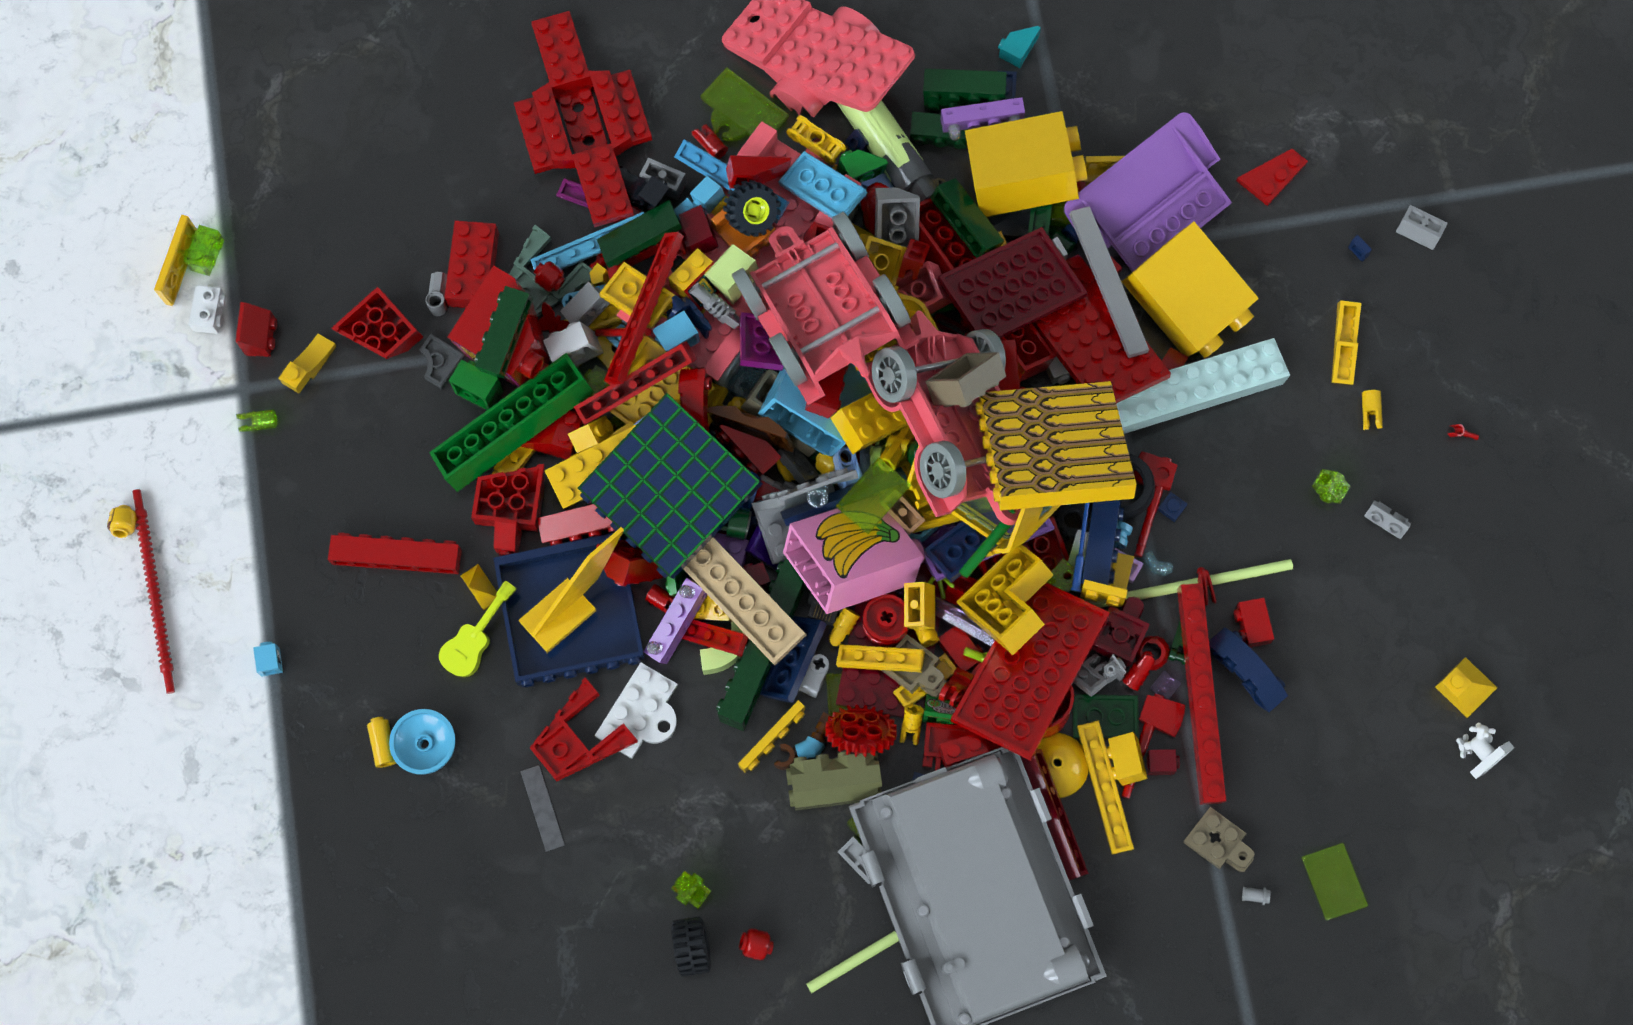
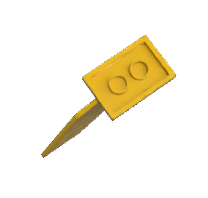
M622 527L586 557L570 580L568 578L518 620L547 654L597 611L583 594L599 579L624 531Z

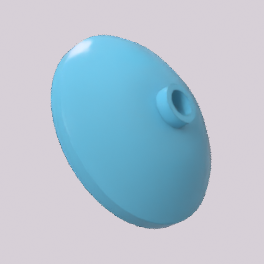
M418 709L402 716L394 725L389 739L390 752L395 762L407 772L418 775L430 774L445 766L452 757L456 744L455 732L451 723L442 714L430 709ZM424 741L429 742V745L426 748H422V743Z

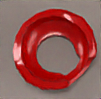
M1159 636L1145 637L1135 655L1136 660L1144 653L1142 649L1146 643L1156 644L1161 649V656L1155 660L1150 670L1162 668L1167 663L1170 653L1167 642Z

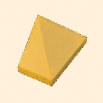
M477 564L460 576L482 609L486 610L496 598L497 591L479 564Z

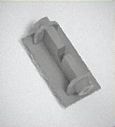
M1374 500L1364 517L1401 539L1411 525L1408 522L1409 519H1406L1397 512L1393 515L1390 514L1391 508L1381 503V501L1377 502Z
M1114 654L1111 656L1108 664L1104 667L1102 675L1106 678L1107 684L1116 678L1119 682L1122 681L1126 674L1124 662L1120 658H1116Z

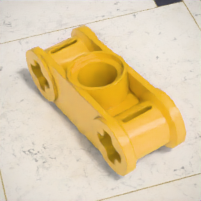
M798 115L796 123L792 128L787 129L786 134L793 141L822 158L826 163L834 165L840 153L845 152L846 146L839 139L832 137L811 123L806 117ZM818 138L821 141L813 142L812 139Z

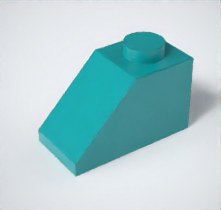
M1034 26L1010 32L1007 38H1003L998 46V49H1000L999 58L1020 68L1038 40L1041 27Z

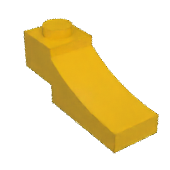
M317 334L308 347L293 362H289L279 377L281 383L300 394L310 378H315L336 348V344Z

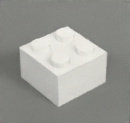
M580 321L570 323L566 329L553 332L549 335V338L543 340L552 363L567 353L578 367L603 354L595 331Z

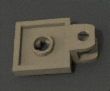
M906 634L895 648L924 649L925 656L922 673L881 671L912 694L920 686L930 696L938 697L946 683L944 675L936 668L941 662L940 659Z
M1211 807L1184 840V844L1218 869H1221L1226 862L1237 871L1245 872L1253 862L1255 855L1253 850L1242 842L1247 833ZM1211 833L1220 834L1219 838L1221 841L1212 843L1209 835ZM1240 856H1243V857H1245L1246 859H1245V860H1241V859H1239V857H1240Z

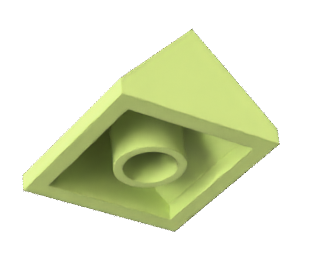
M732 244L704 275L731 304H734L742 294L731 274L744 268L753 283L750 272L756 271L759 268L755 259Z

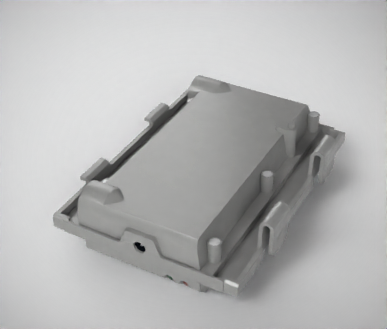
M1001 747L956 765L925 774L913 781L862 799L860 802L849 806L866 852L860 856L872 888L881 882L879 889L904 956L906 959H910L907 962H901L904 976L912 995L922 991L919 995L930 1025H986L1107 977L1088 930L1089 927L1094 926L1082 894L1075 896L1046 823V821L1052 818L1040 788L1033 790L1020 755Z

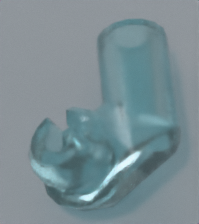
M1153 551L1143 555L1153 574L1167 576L1173 572L1174 567L1172 563L1157 561Z

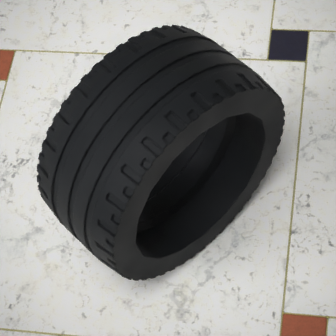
M1129 454L1132 468L1141 475L1144 489L1136 502L1127 506H1121V508H1124L1123 519L1134 518L1143 513L1151 504L1155 493V481L1151 469L1142 459L1133 454Z

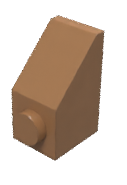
M898 486L890 488L880 498L881 506L909 535L925 521V518L910 498Z

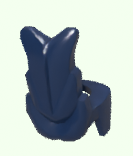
M677 295L673 296V308L666 312L667 320L684 311L694 327L698 328L703 337L707 339L712 327L703 313L689 298L683 297L680 299Z

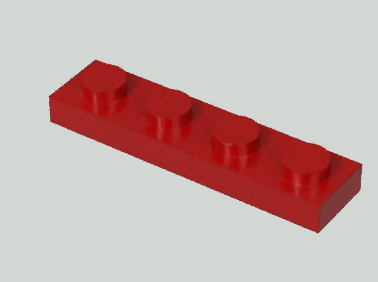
M692 620L682 640L742 657L748 637L743 633Z

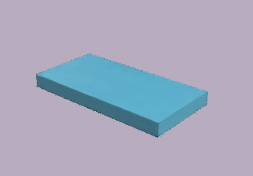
M805 151L778 181L780 186L830 218L842 211L848 216L867 194L865 188Z

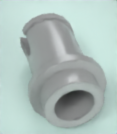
M1243 886L1242 901L1259 902L1262 905H1265V903L1269 904L1271 891L1266 890V887L1256 889Z

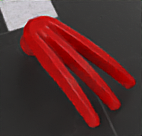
M1199 567L1197 569L1198 583H1203L1205 605H1208L1207 586H1209L1213 603H1216L1209 571L1205 570L1204 567Z

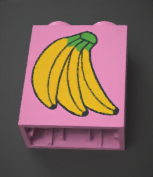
M878 495L790 523L783 550L784 555L826 614L904 588V583H914L920 565L925 559L921 543L917 539L911 540L900 524L881 506Z

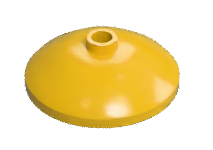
M1056 733L1051 737L1042 739L1037 749L1041 748L1059 797L1064 798L1074 794L1083 786L1089 772L1082 745L1073 737L1063 733ZM1056 759L1060 760L1061 766H1055L1053 761Z

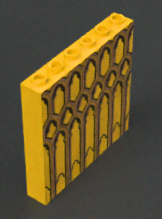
M1111 381L986 392L985 395L979 398V402H976V413L981 415V419H979L980 432H984L985 435L982 438L983 448L988 450V453H986L987 466H991L989 473L990 483L995 484L993 498L994 502H998L1000 511L1134 499L1137 484Z

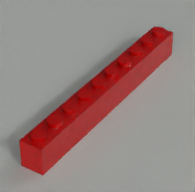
M1203 583L1183 584L1178 587L1177 594L1200 805L1220 804L1226 802Z

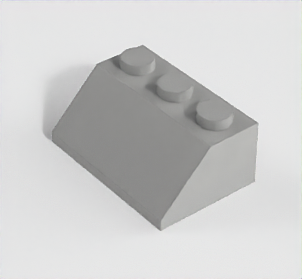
M896 187L875 188L874 237L906 248L910 239L919 241L920 196Z

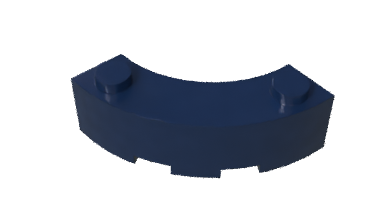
M1224 627L1209 640L1210 652L1213 658L1231 673L1235 672L1243 680L1242 685L1248 691L1255 704L1270 712L1288 696L1284 690V682L1275 676L1262 659L1243 642L1238 632H1231Z

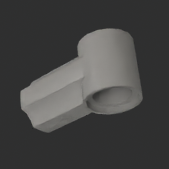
M443 272L431 273L429 293L426 296V304L430 313L434 316H442L448 309L444 298L447 274ZM435 302H441L437 306H432Z

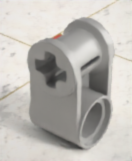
M822 654L813 656L799 691L814 698L817 697L829 670V661L826 656ZM823 661L824 668L820 667L819 670H816L814 663Z

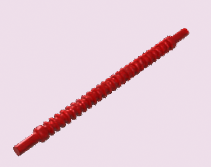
M136 489L132 491L137 517L136 524L138 525L136 530H139L137 535L140 536L138 538V541L141 542L139 547L142 548L140 552L143 553L141 555V558L144 559L142 564L145 565L143 570H146L144 576H147L145 578V581L148 582L146 587L149 588L147 593H150L148 599H151L149 604L152 605L150 607V610L153 611L151 616L154 617L152 622H155L153 628H156L154 634H157L155 639L158 640L156 642V645L159 646L157 651L160 652L158 657H161L159 660L161 665L159 667L160 672L164 676L166 693L172 694L175 693L172 676L174 667L173 663H170L172 658L169 657L171 652H168L170 646H167L169 640H166L168 635L165 634L167 629L164 628L166 626V623L163 622L165 617L162 616L164 611H161L163 606L160 605L162 603V600L159 599L161 594L158 593L160 588H157L159 582H156L158 577L155 576L157 574V571L154 570L156 565L153 564L155 559H152L154 557V554L151 553L153 548L150 547L152 542H149L151 536H148L150 531L147 530L149 529V525H147L149 521L146 519L148 515L147 510L143 506L141 490Z

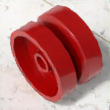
M884 594L873 598L867 603L863 611V630L866 637L872 643L880 647H891L899 644L908 633L909 628L904 627V601L895 595Z

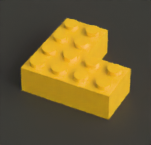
M1021 544L1011 552L1006 553L956 603L971 620L1009 653L1014 655L1045 625L1025 602L1046 584L1053 574L1039 557Z

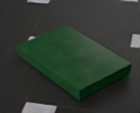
M1074 694L1072 706L1073 738H1080L1077 729L1078 725L1099 720L1104 739L1134 732L1139 739L1138 695L1094 694L1091 697L1088 694Z

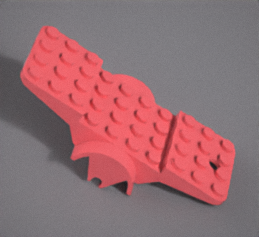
M752 0L722 36V43L725 48L763 69L777 82L770 91L771 98L777 96L790 111L795 109L798 115H801L803 108H805L812 117H815L829 101L863 112L873 110L915 58V52L911 46L881 34L877 27L861 13L848 7H839L831 16L812 8L811 3L805 0ZM760 16L758 21L750 22L752 17Z

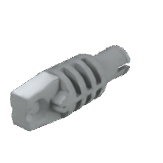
M699 282L691 288L689 293L701 301L704 309L722 324L726 323L733 329L740 324V317L735 314L736 310L723 301L721 297H718L717 294H711Z

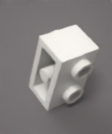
M196 285L189 319V326L194 332L219 334V328L223 326L224 321L222 315L223 308H226L227 296L221 288Z

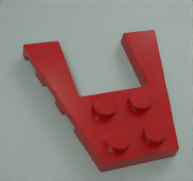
M586 677L582 680L580 687L570 695L569 701L562 710L559 709L555 714V719L551 724L545 727L530 746L532 752L556 781L568 777L638 742L623 723L589 751L567 725L566 722L600 696Z

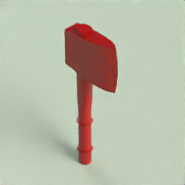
M1141 451L1139 458L1149 466L1153 473L1155 493L1151 504L1147 508L1140 537L1136 544L1134 556L1138 558L1143 557L1163 490L1170 491L1177 469V464L1173 463L1172 459L1167 457L1161 458ZM1134 470L1136 484L1144 486L1141 475Z
M1159 694L1146 696L1139 716V722L1144 724L1139 738L1143 758L1154 729L1172 737L1176 736L1183 721L1184 704L1164 699L1165 697ZM1135 782L1124 785L1122 797L1130 799Z

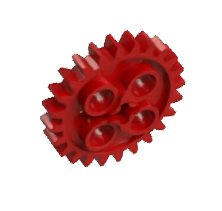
M848 705L847 710L839 708V713L833 712V715L828 717L825 737H828V742H832V747L838 746L839 752L846 750V755L854 752L855 757L859 753H862L864 757L867 756V753L875 756L876 751L883 753L884 749L889 750L890 745H894L897 725L894 724V719H890V714L883 715V710L875 711L876 707L868 709L867 705H864L863 708L855 705V708L852 709Z

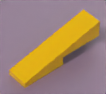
M1339 301L1337 304L1331 383L1354 384L1361 303Z

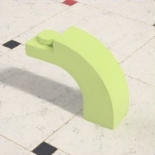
M732 621L731 630L743 633L742 630ZM713 648L700 649L704 675L724 671L734 665L738 658H741L740 656Z

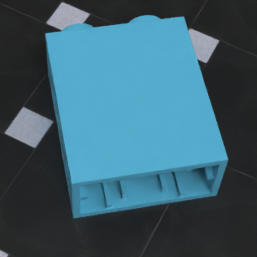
M850 363L843 378L845 387L839 398L841 400L840 409L872 392L865 377H862L855 366ZM783 367L782 371H779L758 414L762 417H769L792 436L821 454L832 457L846 444L832 422L831 417L828 419L805 410L806 401L798 387L794 386Z

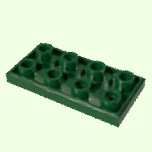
M668 200L598 238L597 242L608 268H611L614 265L621 264L631 256L638 255L649 246L658 244L662 240L664 233L678 232L682 229V226L672 203Z

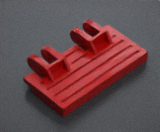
M927 722L923 767L932 768L933 758H936L935 771L939 770L942 760L939 745L974 733L959 725ZM985 739L989 752L1002 747Z

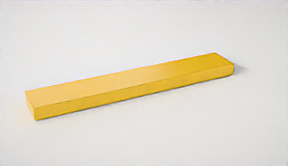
M1099 720L1078 725L1079 737L1111 854L1134 849L1116 781L1112 775L1111 763Z

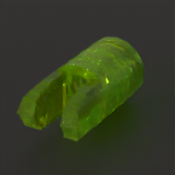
M274 409L236 414L237 419L240 420L252 419V425L238 427L239 432L277 427V416Z

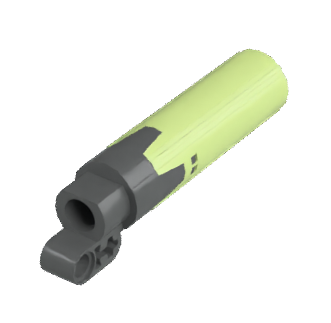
M882 100L873 110L868 112L837 103L853 128L860 129L869 142L867 148L870 153L887 160L888 164L884 173L894 187L920 196L921 202L930 198L938 185L947 182L942 178L934 179L933 174L924 163L922 157Z

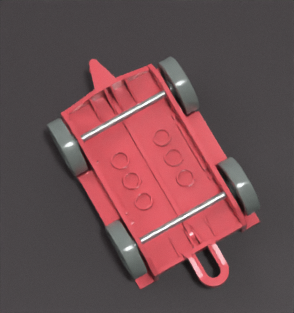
M843 211L832 217V222L839 235L836 234L833 227H830L827 231L804 243L803 240L799 239L793 228L788 226L780 227L773 231L769 237V242L776 253V259L758 270L750 272L753 283L744 268L731 274L754 317L760 321L762 327L767 332L769 341L794 386L798 387L808 405L825 396L818 381L852 363L858 368L862 377H867L870 374V370L865 364L864 355L895 339L899 347L905 350L920 342L909 325L911 322L910 316L894 286L885 274L879 275L870 261L868 252L855 227ZM784 236H789L794 245L782 250L778 240Z
M917 311L910 318L911 322L909 325L920 342L907 350L899 347L898 344L880 349L876 353L873 362L865 363L870 370L869 376L865 377L875 399L885 410L890 412L901 410L919 445L914 459L916 477L935 517L951 514L963 502L987 497L996 517L1006 525H1014L1021 509H1013L1014 514L1008 510L1000 511L998 502H994L993 488H995V484L990 483L989 473L991 466H987L986 453H988V450L983 448L982 438L985 435L984 432H980L979 428L981 415L976 413V402H979L980 397L975 398L972 404L966 407H960L959 405L950 407L933 405L925 382L966 353L999 352L1005 369L1006 355L1004 346L1000 338L989 329L971 331L966 336L938 331L922 311ZM997 385V386H995V387H993V388H989V389H988L987 391H985V392L1001 391V390H1000L999 386Z

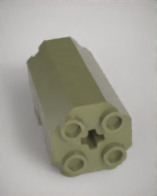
M845 751L838 753V758L829 759V754L817 755L816 759L807 760V757L794 758V763L790 764V768L786 769L788 785L793 787V790H789L790 807H795V811L858 803L862 799L882 792L878 753H875V756L867 753L866 757L859 753L855 757L851 753L846 755Z

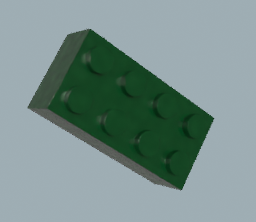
M925 68L923 86L924 109L938 111L945 108L1006 100L1007 72Z

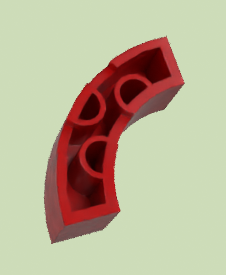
M706 368L680 369L678 386L680 405L709 432L707 411L708 390L712 388L711 377L707 376Z

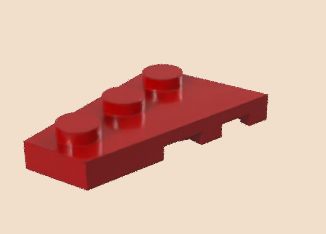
M1290 149L1241 175L1236 181L1268 206L1305 167L1308 161L1294 149Z

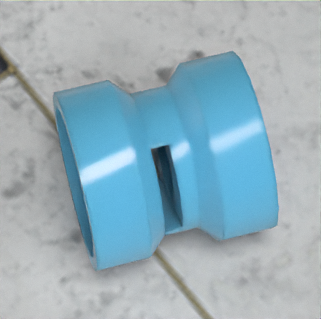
M1119 521L1118 529H1121L1120 542H1116L1115 547L1125 549L1128 543L1127 536L1131 535L1133 527Z

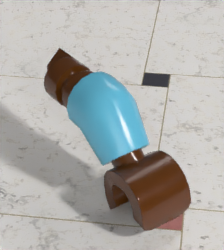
M823 712L815 727L816 732H812L810 737L807 736L806 740L796 744L795 748L787 744H780L781 751L788 752L790 757L786 762L777 760L774 766L777 769L786 770L790 768V764L794 763V758L807 757V759H811L820 755L825 748L824 743L827 740L825 738L826 721H828L830 715Z

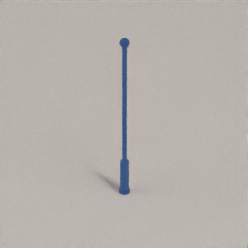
M1085 503L1079 553L1075 559L1073 582L1070 591L1081 592L1082 590L1081 581L1085 558L1083 556L1089 503Z

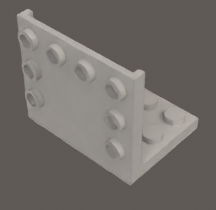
M847 468L827 472L819 475V478H816L815 481L799 484L796 488L790 490L786 489L763 495L762 500L751 503L772 564H777L786 558L783 550L789 526L785 525L780 512L834 492L833 484L857 479L856 470L848 471Z

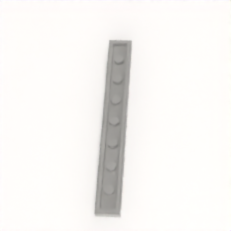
M1090 206L1070 211L1069 216L1127 357L1131 358L1148 353V345Z

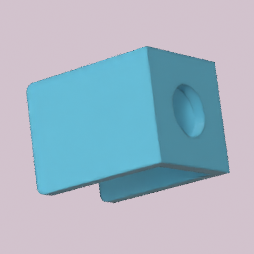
M684 311L653 329V333L656 336L655 340L663 346L666 352L685 341L688 342L690 347L700 342L698 331Z

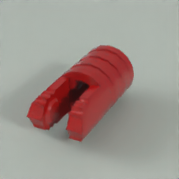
M707 124L701 127L702 132L699 129L692 131V136L710 155L720 159L727 153L728 147Z
M654 584L646 595L645 600L666 613L669 604L675 597L670 596L666 590Z
M1151 651L1142 653L1137 662L1132 664V667H1130L1122 679L1127 686L1136 691L1140 689V686H1142L1150 674L1149 670L1155 662Z

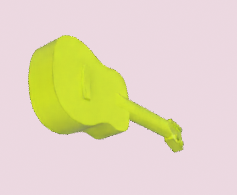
M504 581L496 593V598L476 626L463 625L458 634L442 646L439 652V661L447 671L460 677H470L478 670L482 653L490 644L489 637L483 631L503 601H507L517 590L515 586L508 581Z

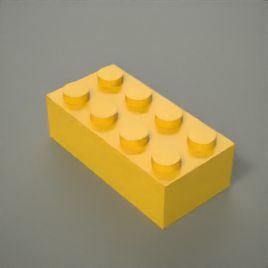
M873 393L848 404L831 417L832 422L852 454L908 426L901 410L896 412L885 410L877 402Z

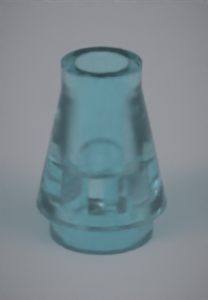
M822 486L808 491V503L816 508L825 506L828 502L827 487Z

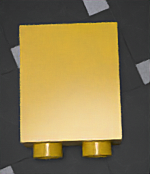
M1063 111L965 130L979 209L986 217L1079 199L1077 182L1087 180L1083 155L1072 157L1071 152L1081 150L1077 126L1066 128Z
M1194 221L1177 233L1121 281L1177 349L1187 357L1199 351L1205 359L1215 352L1224 343L1218 334L1228 325L1234 332L1246 325L1254 317L1248 308L1259 299Z

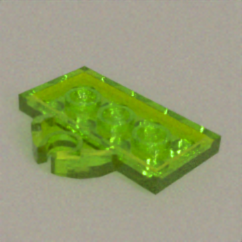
M726 68L701 95V99L714 109L711 115L714 133H719V129L723 125L730 127L729 131L723 132L721 135L722 139L726 141H736L746 135L751 136L761 121L778 130L789 118L788 113L729 68Z

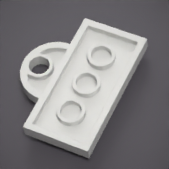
M640 663L596 732L595 737L602 741L624 723L638 740L637 743L619 751L633 759L643 741L658 744L668 740L675 732L677 726L676 714L668 704V701L678 684L645 664ZM663 721L670 724L669 731L665 733L658 730V725Z

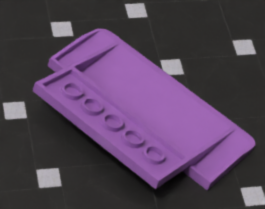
M1183 112L1170 120L1078 192L1079 199L1067 201L1064 206V212L1073 226L1069 216L1070 211L1090 206L1106 247L1108 248L1112 245L1133 272L1193 221L1201 228L1232 202L1207 170L1220 160L1219 156L1190 114Z

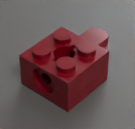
M1129 597L1125 600L1121 610L1110 606L1108 612H1110L1109 618L1091 650L1109 659L1114 654L1116 658H1120L1125 666L1129 668L1150 625L1140 620L1144 610L1143 602L1137 597Z

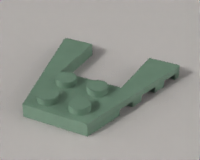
M534 225L533 231L529 238L526 239L523 249L513 263L514 266L509 275L514 277L525 292L532 296L534 309L537 317L542 315L543 302H546L552 308L561 302L566 294L576 292L585 286L588 281L591 282L589 273L592 269L581 261L566 277L563 285L556 292L554 290L547 292L537 285L534 281L535 275L527 270L526 267L531 263L530 259L536 257L551 241V237L537 225Z

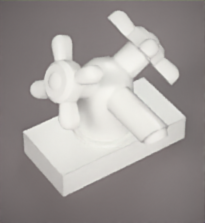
M1477 723L1476 727L1471 726L1469 728V731L1477 732L1476 737L1471 741H1468V734L1463 735V740L1461 738L1456 739L1461 751V758H1466V752L1467 754H1472L1473 750L1481 760V763L1470 772L1475 779L1488 772L1515 748L1508 741L1495 750L1489 743L1493 740L1491 734H1495L1496 730L1481 725V723Z

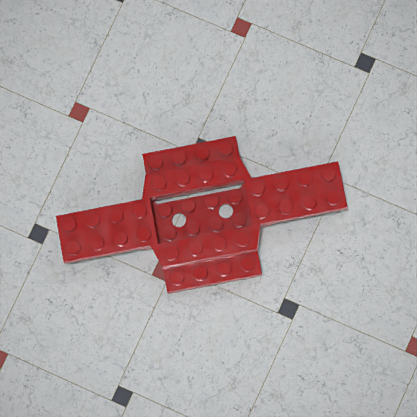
M570 11L531 21L549 83L532 92V98L514 102V106L534 173L538 174L551 169L576 168L594 228L634 216L616 156L634 145L652 141V136L631 71L626 70L612 75L610 71H588ZM593 89L600 107V111L611 144L607 143L605 137V133L591 92ZM555 100L559 102L562 111V115L566 124L570 141L575 153L573 155L569 147V143L565 134V130ZM576 104H582L584 109L581 112H575L573 107ZM587 137H592L595 140L590 146L583 143Z

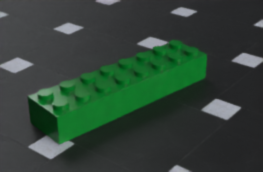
M565 353L540 371L535 378L529 379L429 453L444 479L458 492L595 392L577 365Z

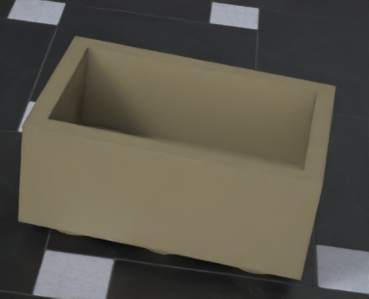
M999 352L966 353L925 382L933 405H943V407L959 405L960 407H966L971 405L975 398L985 395V391L989 388L999 385V381L1005 378L1006 374Z

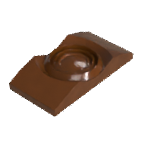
M713 406L708 408L707 412L716 427L725 425L765 440L772 446L793 452L795 449L787 432L769 417H758L750 413L741 412L736 406Z

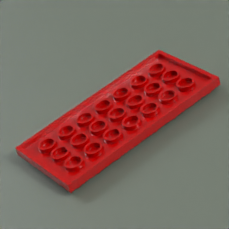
M1079 254L1067 259V264L1087 291L1086 297L1032 324L1077 384L1111 381L1117 404L1169 379L1171 372L1148 343V353L1131 358L1127 357L1093 272Z
M1048 583L1044 584L1025 602L1045 625L1014 655L1009 653L995 640L951 717V722L1030 761L1110 615V612Z

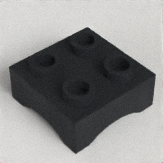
M1031 208L993 215L989 217V222L997 232H1002L1005 240L1013 241L1028 234Z

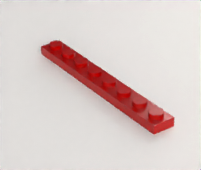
M679 232L664 233L604 381L609 385L624 384L628 377V371L636 357L637 349L643 340L646 327L651 321L653 310L658 303L662 288L666 284L669 271L673 267L674 259L681 247L684 236Z

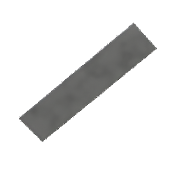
M537 765L520 771L545 851L564 846L565 844L540 766Z

